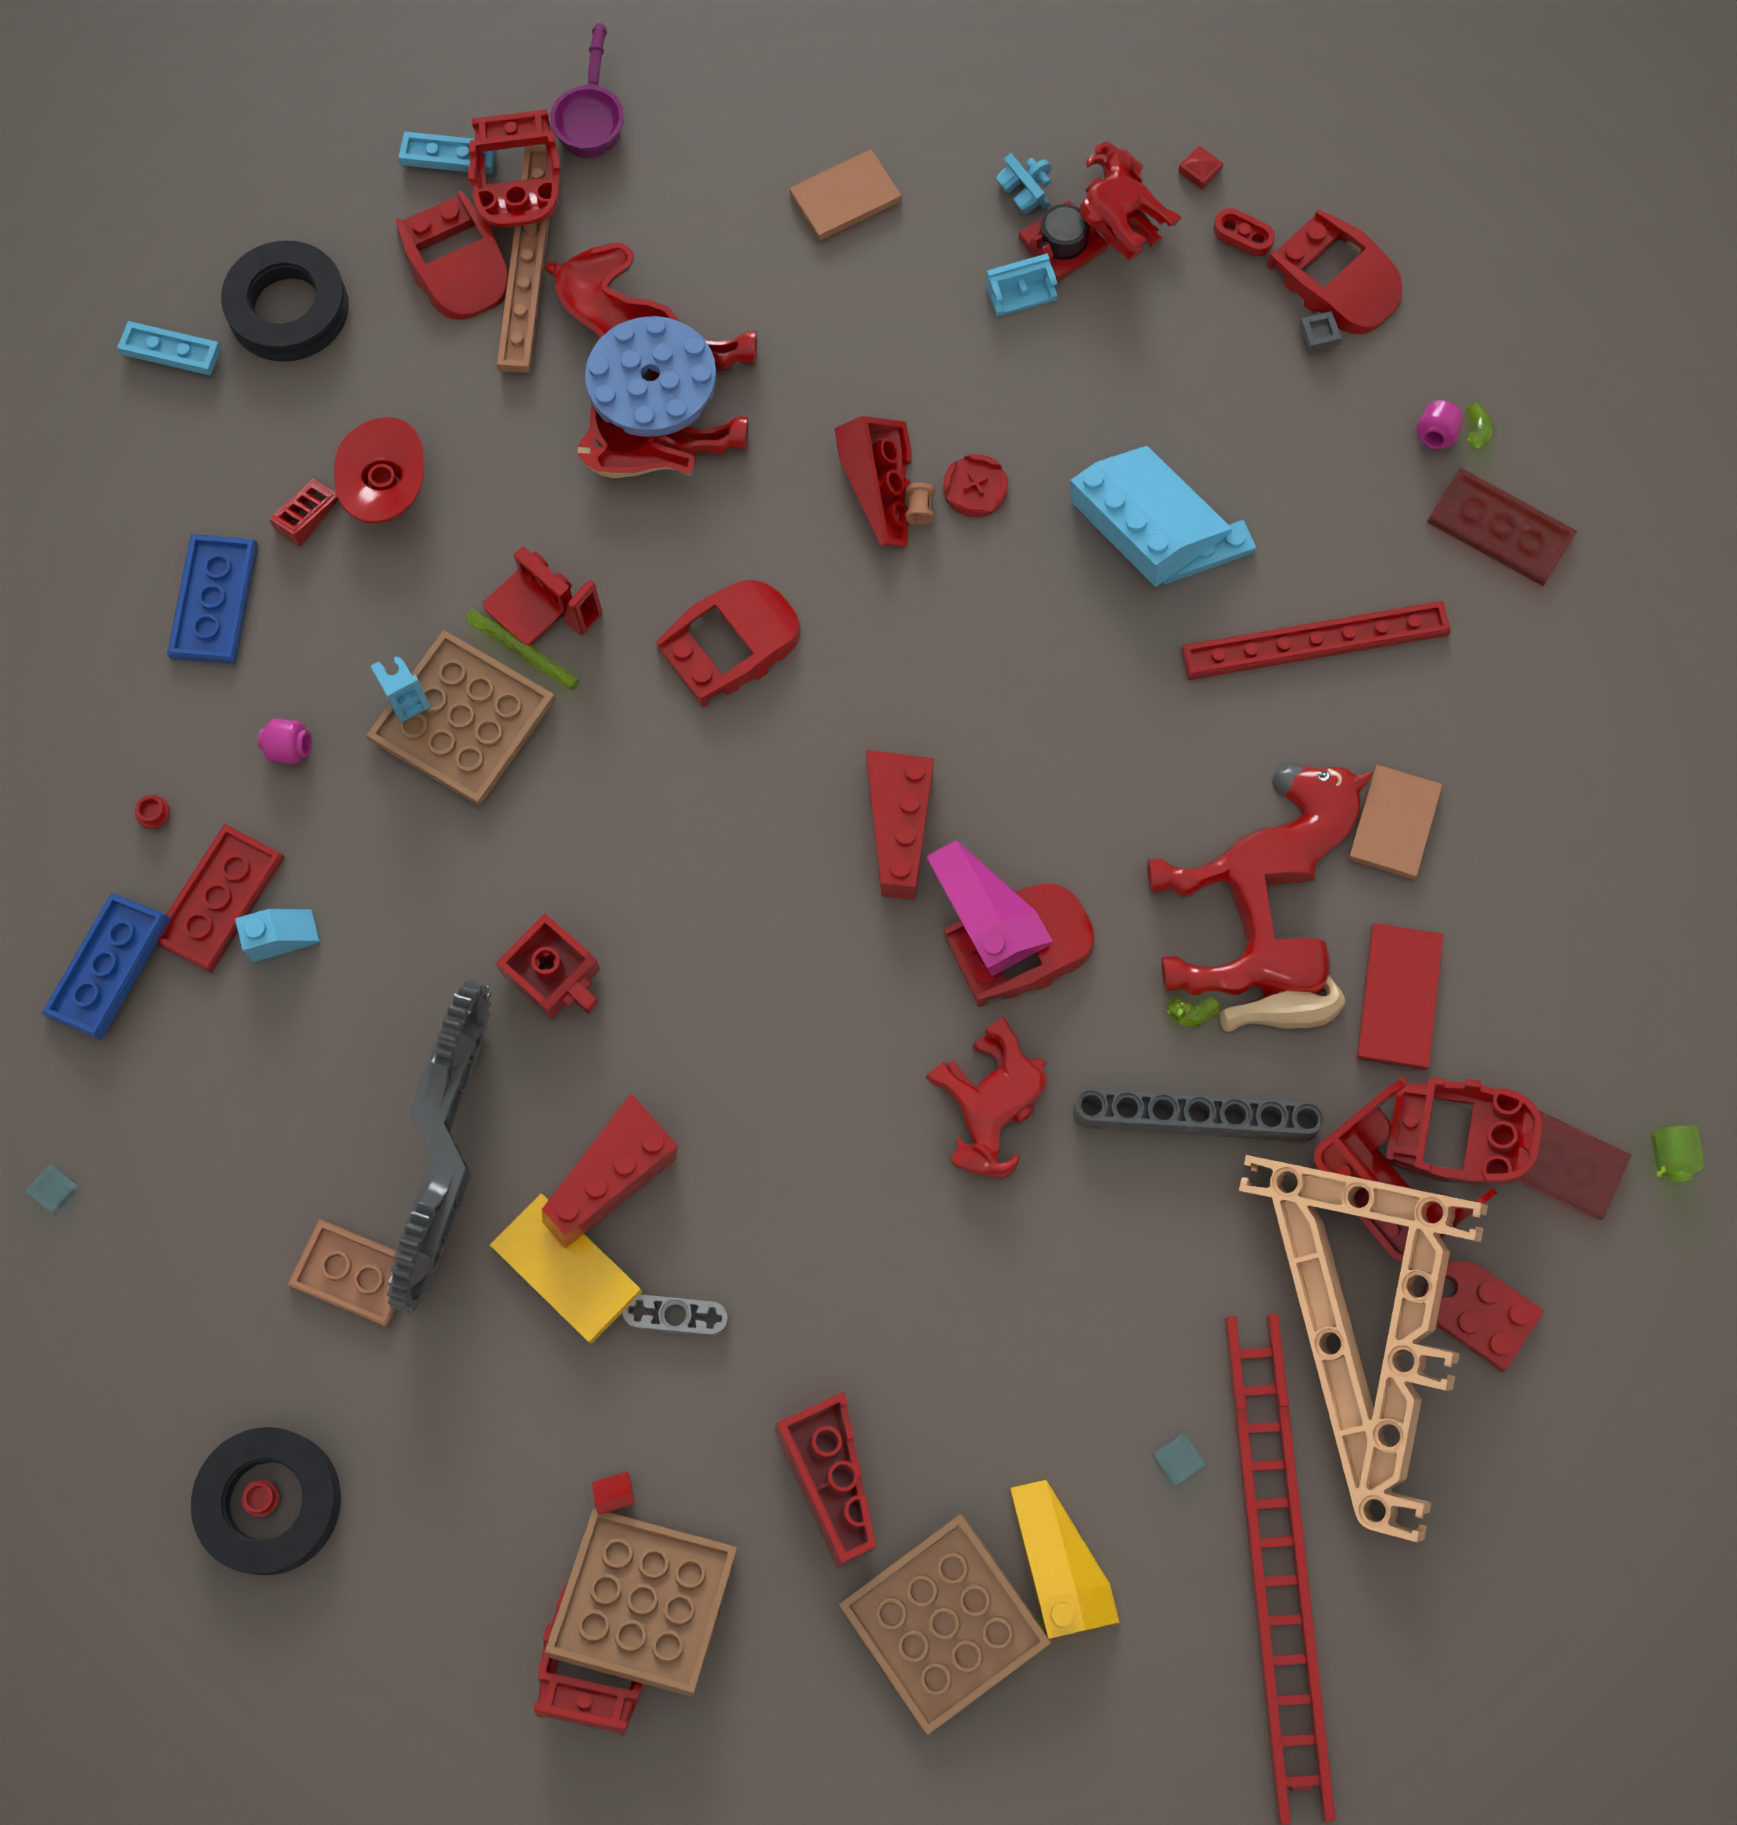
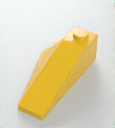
M1047 1480L1010 1488L1042 1627L1048 1639L1120 1623L1109 1581Z

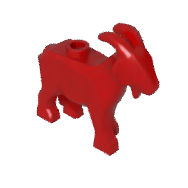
M1102 142L1096 146V154L1091 155L1086 160V166L1090 167L1093 164L1101 165L1106 179L1102 180L1098 177L1087 187V194L1080 204V214L1083 221L1105 237L1109 246L1130 261L1143 250L1142 245L1145 241L1150 247H1153L1162 240V237L1157 233L1159 228L1150 222L1145 213L1155 219L1160 225L1166 223L1169 227L1177 225L1182 217L1174 211L1166 209L1141 184L1142 178L1139 173L1143 166L1133 158L1130 152L1125 149H1119L1109 142ZM1131 227L1134 228L1139 234L1134 233Z
M1003 1016L986 1028L985 1035L972 1046L979 1053L991 1055L996 1060L998 1070L993 1071L978 1086L970 1081L954 1060L950 1061L947 1065L944 1062L926 1076V1079L932 1085L946 1090L958 1103L966 1127L974 1142L971 1145H967L960 1138L957 1137L955 1139L958 1147L951 1156L952 1165L978 1176L998 1179L1010 1176L1017 1168L1020 1158L1018 1154H1015L1007 1162H998L1000 1131L1014 1120L1021 1124L1035 1111L1032 1106L1038 1102L1047 1084L1046 1074L1043 1069L1046 1062L1040 1058L1029 1060L1023 1055L1019 1048L1018 1038Z

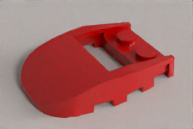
M547 109L472 118L475 140H470V167L467 170L468 179L473 190L474 203L482 219L491 226L513 227L538 223L551 217L559 205L560 161ZM545 144L548 177L487 184L484 152Z
M460 190L457 192L458 196L405 220L395 219L407 261L413 273V278L418 287H422L428 295L431 304L442 315L451 319L463 320L484 313L505 300L509 268L489 224L482 219L476 207ZM476 226L482 239L425 264L419 253L420 250Z
M1320 209L1316 211L1314 217L1276 252L1273 251L1270 254L1266 265L1270 270L1276 266L1285 276L1283 284L1291 293L1295 291L1305 301L1304 306L1312 313L1316 310L1320 313L1332 311L1338 329L1351 334H1365L1377 329L1397 310L1401 302V276L1388 256L1361 229ZM1339 239L1344 242L1350 241L1361 248V254L1325 287L1321 286L1304 272Z
M744 580L730 585L692 605L656 641L659 652L702 707L709 705V698L723 691L726 695H729L739 690L741 685L754 678L759 680L768 674V668L777 660L782 661L795 648L800 638L801 628L796 612L779 591L761 581ZM715 607L753 653V655L724 675H722L687 630L691 627V623Z
M1051 883L1039 884L1014 891L1037 912L1053 944L1036 952L1041 963L1040 966L1007 981L1002 971L991 976L961 920L944 929L943 935L978 1007L984 1006L985 1000L1003 995L1006 1000L1020 996V993L1036 988L1041 990L1052 985V981L1065 973L1073 972L1089 959L1094 948L1093 927L1081 902L1072 892L1060 885Z
M1399 1077V1081L1402 1080L1406 1086L1396 1095L1386 1153L1387 1163L1440 1182L1480 1185L1509 1184L1522 1178L1532 1168L1538 1156L1542 1120L1536 1105L1528 1097L1507 1088L1501 1087L1498 1090L1481 1085L1479 1080L1466 1079L1465 1082L1445 1081V1078H1429L1428 1084L1407 1083V1078ZM1434 1098L1473 1105L1463 1170L1424 1163Z
M566 1584L556 1603L557 1609L550 1625L546 1626L543 1637L544 1646L538 1672L540 1689L538 1702L534 1704L535 1714L539 1718H543V1716L618 1732V1735L624 1736L646 1684L631 1681L630 1689L627 1690L558 1675L556 1671L559 1660L545 1657V1649L567 1587Z

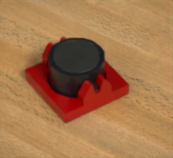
M1070 200L1051 207L1044 213L1042 218L1020 231L1018 238L1034 257L1048 253L1057 282L1106 251L1108 245L1097 230L1082 220L1080 208L1074 206Z

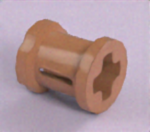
M923 482L908 485L906 487V495L909 497V510L906 511L905 520L913 525H928L932 523L934 512L931 508L935 487Z

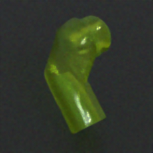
M1477 401L1465 410L1475 425V430L1467 435L1468 441L1474 448H1480L1482 444L1489 443L1494 429L1492 419L1481 403Z
M1213 996L1208 997L1199 1005L1183 1002L1181 999H1173L1167 1006V1013L1173 1021L1190 1027L1200 1026L1221 1010L1219 1002Z

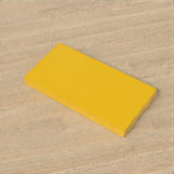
M541 1193L490 1246L592 1345L643 1291L585 1234L565 1249L542 1223V1208L548 1202V1199Z

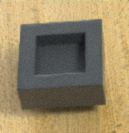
M1332 311L1301 318L1299 326L1309 352L1340 345L1342 338Z

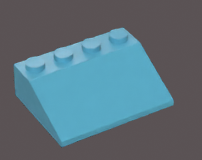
M1148 446L1095 462L1070 480L1071 503L1155 587L1232 533V528Z

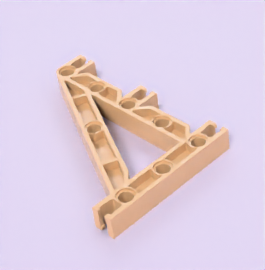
M1246 1155L1244 1165L1250 1166L1251 1171L1258 1172L1260 1165L1273 1170L1270 1178V1187H1256V1184L1249 1182V1178L1242 1177L1239 1191L1271 1197L1273 1200L1357 1520L1363 1527L1369 1530L1413 1542H1420L1425 1539L1427 1526L1419 1524L1417 1529H1411L1396 1522L1398 1506L1416 1509L1415 1517L1423 1519L1424 1514L1430 1513L1431 1502L1394 1493L1391 1489L1407 1479L1422 1402L1412 1383L1445 1391L1453 1390L1455 1376L1447 1375V1378H1441L1440 1380L1426 1375L1424 1370L1427 1365V1356L1445 1358L1444 1366L1452 1367V1364H1458L1460 1353L1420 1344V1340L1433 1333L1436 1329L1450 1251L1440 1235L1445 1234L1481 1242L1483 1228L1476 1227L1475 1230L1470 1229L1467 1232L1454 1228L1452 1223L1455 1218V1209L1473 1210V1217L1480 1218L1481 1215L1486 1216L1488 1205ZM1294 1173L1298 1179V1185L1293 1192L1288 1193L1284 1188V1180L1289 1174ZM1365 1188L1369 1193V1202L1366 1206L1359 1208L1355 1204L1354 1196L1359 1189ZM1434 1203H1439L1443 1209V1216L1437 1223H1431L1427 1218V1209ZM1316 1208L1409 1227L1374 1407L1325 1225ZM1420 1276H1423L1429 1284V1290L1423 1297H1418L1412 1288L1414 1280ZM1332 1333H1335L1341 1340L1340 1350L1335 1354H1332L1326 1347L1327 1337ZM1404 1350L1410 1351L1414 1357V1366L1410 1371H1404L1398 1363L1399 1355ZM1390 1424L1394 1425L1400 1432V1440L1395 1446L1390 1445L1384 1437V1431ZM1374 1499L1381 1501L1385 1506L1386 1514L1382 1520H1377L1371 1515L1370 1505Z

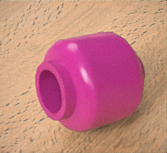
M1438 400L1429 403L1422 411L1417 424L1416 432L1418 438L1431 449H1446L1452 446L1461 432L1464 422L1463 413L1457 405L1449 401Z
M272 719L266 724L265 729L260 730L258 746L263 750L265 758L270 762L297 764L310 754L312 735L300 721Z

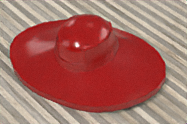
M383 417L375 418L359 425L344 437L335 457L334 484L338 500L351 517L368 524L389 522L401 516L414 504L422 488L425 467L422 442L415 429L404 420Z

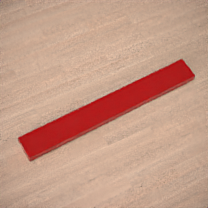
M1443 601L1186 644L1182 645L1181 652L1188 680L1449 636L1451 628Z

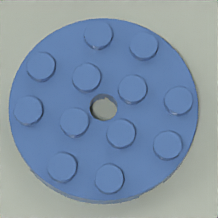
M653 316L626 321L603 335L595 344L588 357L585 381L590 401L603 420L623 428L625 433L653 437L674 433L696 421L701 416L700 412L714 396L717 375L712 351L698 332L677 320ZM648 369L660 374L653 381H647L642 378L648 372Z

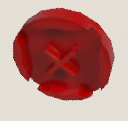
M971 454L964 456V459L953 462L944 475L943 492L947 503L956 512L966 517L980 518L991 515L1003 505L1007 498L1008 477L1002 470V466L996 460L986 455Z

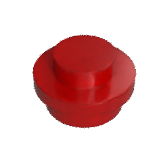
M144 796L136 804L135 818L141 826L155 829L166 823L170 815V807L160 796Z
M257 1479L250 1482L243 1490L241 1503L246 1513L257 1518L272 1514L280 1501V1493L276 1485L265 1479Z

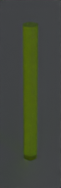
M474 608L468 612L466 620L570 690H574L578 686L580 680L529 645L520 642L510 632Z

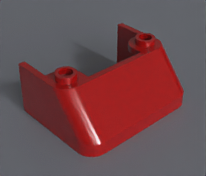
M1402 1080L1385 1088L1317 1146L1314 1152V1161L1319 1170L1410 1188L1392 1165L1386 1162V1158L1377 1149L1388 1139L1391 1129L1390 1121L1381 1111L1380 1107L1406 1086ZM1365 1188L1359 1189L1354 1196L1355 1204L1359 1208L1366 1206L1369 1202V1193ZM1491 1188L1474 1202L1485 1204L1497 1192L1494 1188ZM1439 1194V1195H1444V1196L1453 1197V1196L1447 1195V1194ZM1439 1203L1431 1204L1427 1209V1218L1431 1223L1439 1222L1443 1216V1209ZM1455 1209L1453 1227L1455 1228L1470 1216L1473 1210ZM1358 1216L1390 1256L1402 1262L1409 1227Z

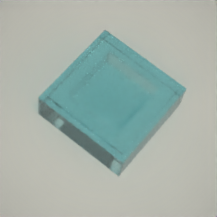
M50 1163L28 1187L26 1192L56 1215L80 1186Z
M1185 1433L1153 1454L1173 1486H1176L1206 1465Z

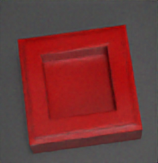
M628 1472L592 1482L598 1515L635 1504L632 1482Z

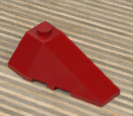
M861 416L834 428L840 462L880 546L901 548L907 546L908 522L905 520V515L908 508L905 505L906 487L910 485V480L906 478V465L911 463L912 452L906 422Z

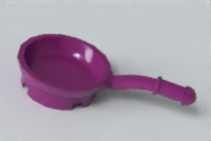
M597 23L592 29L593 36L591 46L589 47L588 84L577 86L564 92L554 102L550 112L551 128L558 140L567 146L568 151L573 155L583 158L599 157L605 154V149H608L610 146L612 149L618 142L620 130L624 123L623 106L617 96L607 89L601 88L599 85L601 58L604 54L603 45L607 35V29L601 23Z

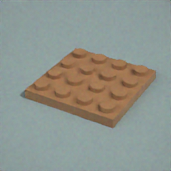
M443 630L411 673L412 676L416 675L431 707L400 722L389 703L366 736L372 743L474 804L481 806L556 698L552 692Z
M593 1508L545 1649V1657L694 1698L736 1558L737 1547L610 1512L598 1515L597 1509Z
M962 1513L839 1604L927 1735L1052 1643Z

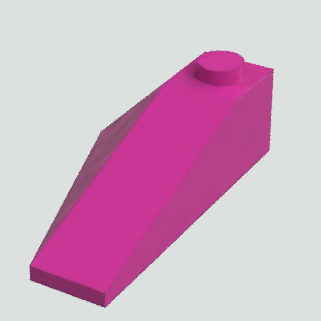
M955 840L926 856L991 976L1053 944L1037 912L960 842Z

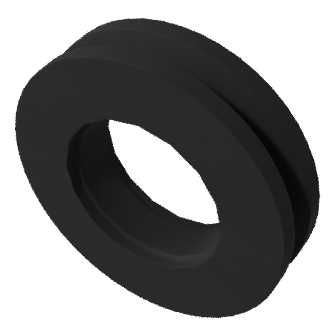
M274 241L250 250L231 267L223 282L221 291L222 309L236 339L249 352L272 361H296L322 351L339 335L348 315V295L336 265L320 249L299 241ZM289 278L304 280L315 288L316 297L314 304L305 315L295 321L282 324L264 321L255 314L254 307L258 296L266 287L276 281Z
M262 1427L246 1430L220 1444L208 1456L199 1470L191 1495L193 1526L198 1539L206 1551L226 1567L254 1575L285 1573L309 1561L322 1549L330 1538L340 1512V1483L336 1470L328 1456L309 1439L281 1428ZM269 1462L283 1464L295 1473L301 1484L303 1502L300 1514L291 1528L277 1538L263 1541L250 1539L239 1531L232 1519L230 1499L233 1488L241 1476L256 1465Z

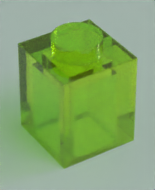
M1698 1125L1661 1127L1651 1135L1657 1177L1670 1176L1672 1182L1688 1181L1693 1179L1694 1174L1705 1168Z

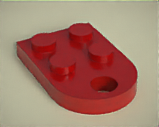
M1467 1261L1449 1262L1445 1278L1453 1282L1455 1293L1452 1297H1441L1436 1326L1501 1372L1506 1371L1544 1313V1310L1482 1267ZM1428 1281L1425 1284L1423 1296H1425L1429 1290Z

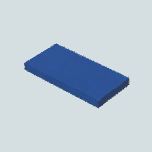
M190 535L167 651L170 659L236 664L258 549L256 539Z
M111 893L41 1014L102 1041L171 918L162 912Z

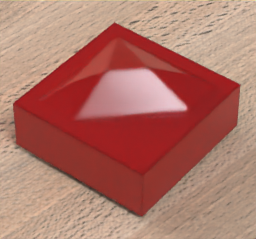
M1199 145L1179 165L1178 172L1203 189L1222 170L1223 162Z

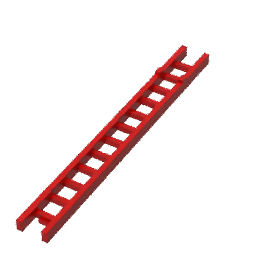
M1278 1313L1269 1314L1266 1317L1270 1348L1240 1349L1236 1316H1229L1225 1318L1278 1824H1291L1287 1787H1291L1292 1791L1312 1790V1786L1319 1785L1322 1820L1325 1822L1336 1821ZM1271 1358L1274 1385L1244 1386L1241 1360ZM1275 1395L1278 1422L1248 1424L1246 1397ZM1279 1432L1282 1460L1252 1462L1249 1434ZM1283 1470L1286 1498L1256 1500L1253 1472ZM1288 1508L1291 1536L1260 1538L1257 1510ZM1292 1546L1295 1575L1264 1577L1261 1548ZM1296 1585L1299 1614L1268 1616L1265 1587ZM1301 1624L1304 1654L1273 1656L1270 1626ZM1305 1664L1308 1694L1277 1696L1274 1666ZM1310 1704L1313 1734L1281 1736L1278 1706ZM1314 1744L1317 1775L1286 1777L1283 1746Z

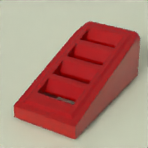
M313 478L277 510L269 521L275 531L301 546L337 503V493ZM317 491L326 498L320 501L313 494ZM307 501H310L311 503L316 505V507L314 509H311L310 507L305 505V503ZM302 510L307 515L305 517H302L298 514V512ZM294 519L298 523L296 525H293L290 523V521Z
M589 579L572 597L563 618L564 623L581 636L588 631L602 614L596 585L593 581Z

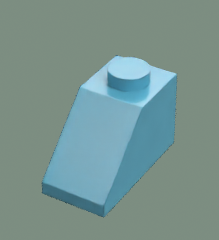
M266 909L235 918L242 950L253 963L321 943L311 909Z

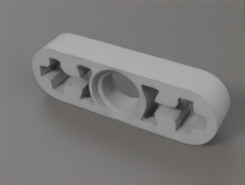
M640 1294L622 1312L627 1324L637 1330L716 1337L727 1329L729 1317L725 1308L713 1301ZM638 1303H643L646 1310L656 1311L655 1304H662L658 1313L660 1324H653L655 1317L650 1315H643L641 1321L637 1322L635 1316L630 1314V1309H636ZM672 1306H681L686 1311V1318L680 1325L672 1326L666 1322L665 1314ZM692 1307H698L696 1314L699 1316H708L710 1310H716L717 1316L722 1318L721 1322L714 1324L713 1329H709L707 1323L700 1320H695L696 1328H689L693 1319Z

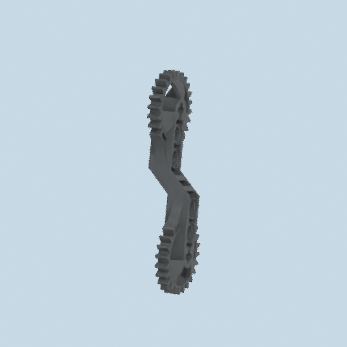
M473 980L465 981L464 985L459 987L458 995L454 994L453 1004L448 1006V1011L442 1020V1028L437 1035V1041L410 1110V1114L429 1151L431 1159L409 1219L400 1237L399 1246L394 1255L395 1263L390 1270L392 1276L388 1282L390 1288L387 1296H389L388 1304H391L390 1308L406 1313H412L413 1310L417 1309L418 1303H422L424 1293L428 1292L429 1286L434 1280L472 1176L450 1130L474 1065L480 1055L484 1034L488 1027L487 1021L490 1016V1012H488L491 1005L489 1000L491 992H489L490 987Z

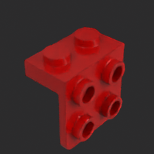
M522 546L513 554L518 570L484 600L483 608L485 612L523 646H531L565 614L567 605L572 599L570 590L572 585L563 574L558 572L555 575L548 569V563L539 553L534 552L532 554Z

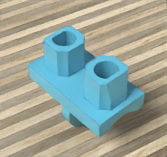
M1010 153L1004 158L1007 166L996 177L998 183L1007 194L1020 183L1025 187L1024 190L1013 198L1025 215L1039 205L1043 210L1047 209L1051 203L1045 197L1046 194L1039 187L1038 183L1041 182L1044 187L1051 183V179L1048 177L1051 171L1050 163L1047 160L1036 162L1033 158H1030L1026 162L1029 168L1027 172L1014 155Z

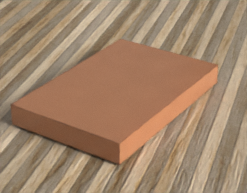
M872 149L789 188L790 196L819 241L902 202L901 193Z
M1376 764L1348 860L1415 880L1443 784Z
M319 1219L287 1286L388 1328L396 1312V1309L390 1308L391 1304H388L389 1296H387L390 1288L388 1282L392 1276L390 1270L395 1263L394 1255L397 1251Z

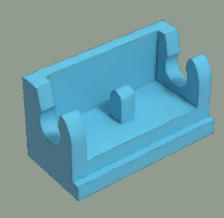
M1048 253L987 270L986 290L997 317L1057 300V292L1054 285H1057V280L1049 261Z
M396 656L394 661L399 670L394 675L387 674L385 667L379 661L371 665V668L399 721L403 722L431 706L416 675L412 676L404 661Z

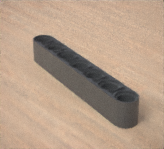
M1087 1089L1081 1092L1077 1097L1073 1110L1076 1122L1082 1127L1092 1129L1300 1142L1309 1141L1314 1138L1324 1123L1322 1110L1316 1104L1310 1102ZM1085 1102H1093L1099 1107L1100 1112L1094 1116L1087 1115L1081 1109V1105ZM1128 1104L1133 1107L1136 1115L1131 1118L1122 1117L1117 1111V1106ZM1157 1106L1166 1107L1171 1113V1118L1168 1120L1158 1119L1153 1113V1108ZM1194 1108L1201 1109L1206 1114L1207 1120L1195 1122L1189 1116V1110ZM1236 1111L1242 1117V1123L1237 1125L1229 1123L1225 1118V1112ZM1261 1114H1273L1278 1121V1125L1275 1127L1265 1125L1261 1120ZM1306 1115L1311 1118L1314 1125L1313 1128H1302L1297 1122V1116Z

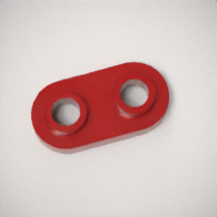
M1234 208L1223 209L1216 215L1213 231L1219 240L1253 256L1266 255L1272 249L1275 233L1268 224ZM1226 227L1232 228L1233 231L1226 229Z

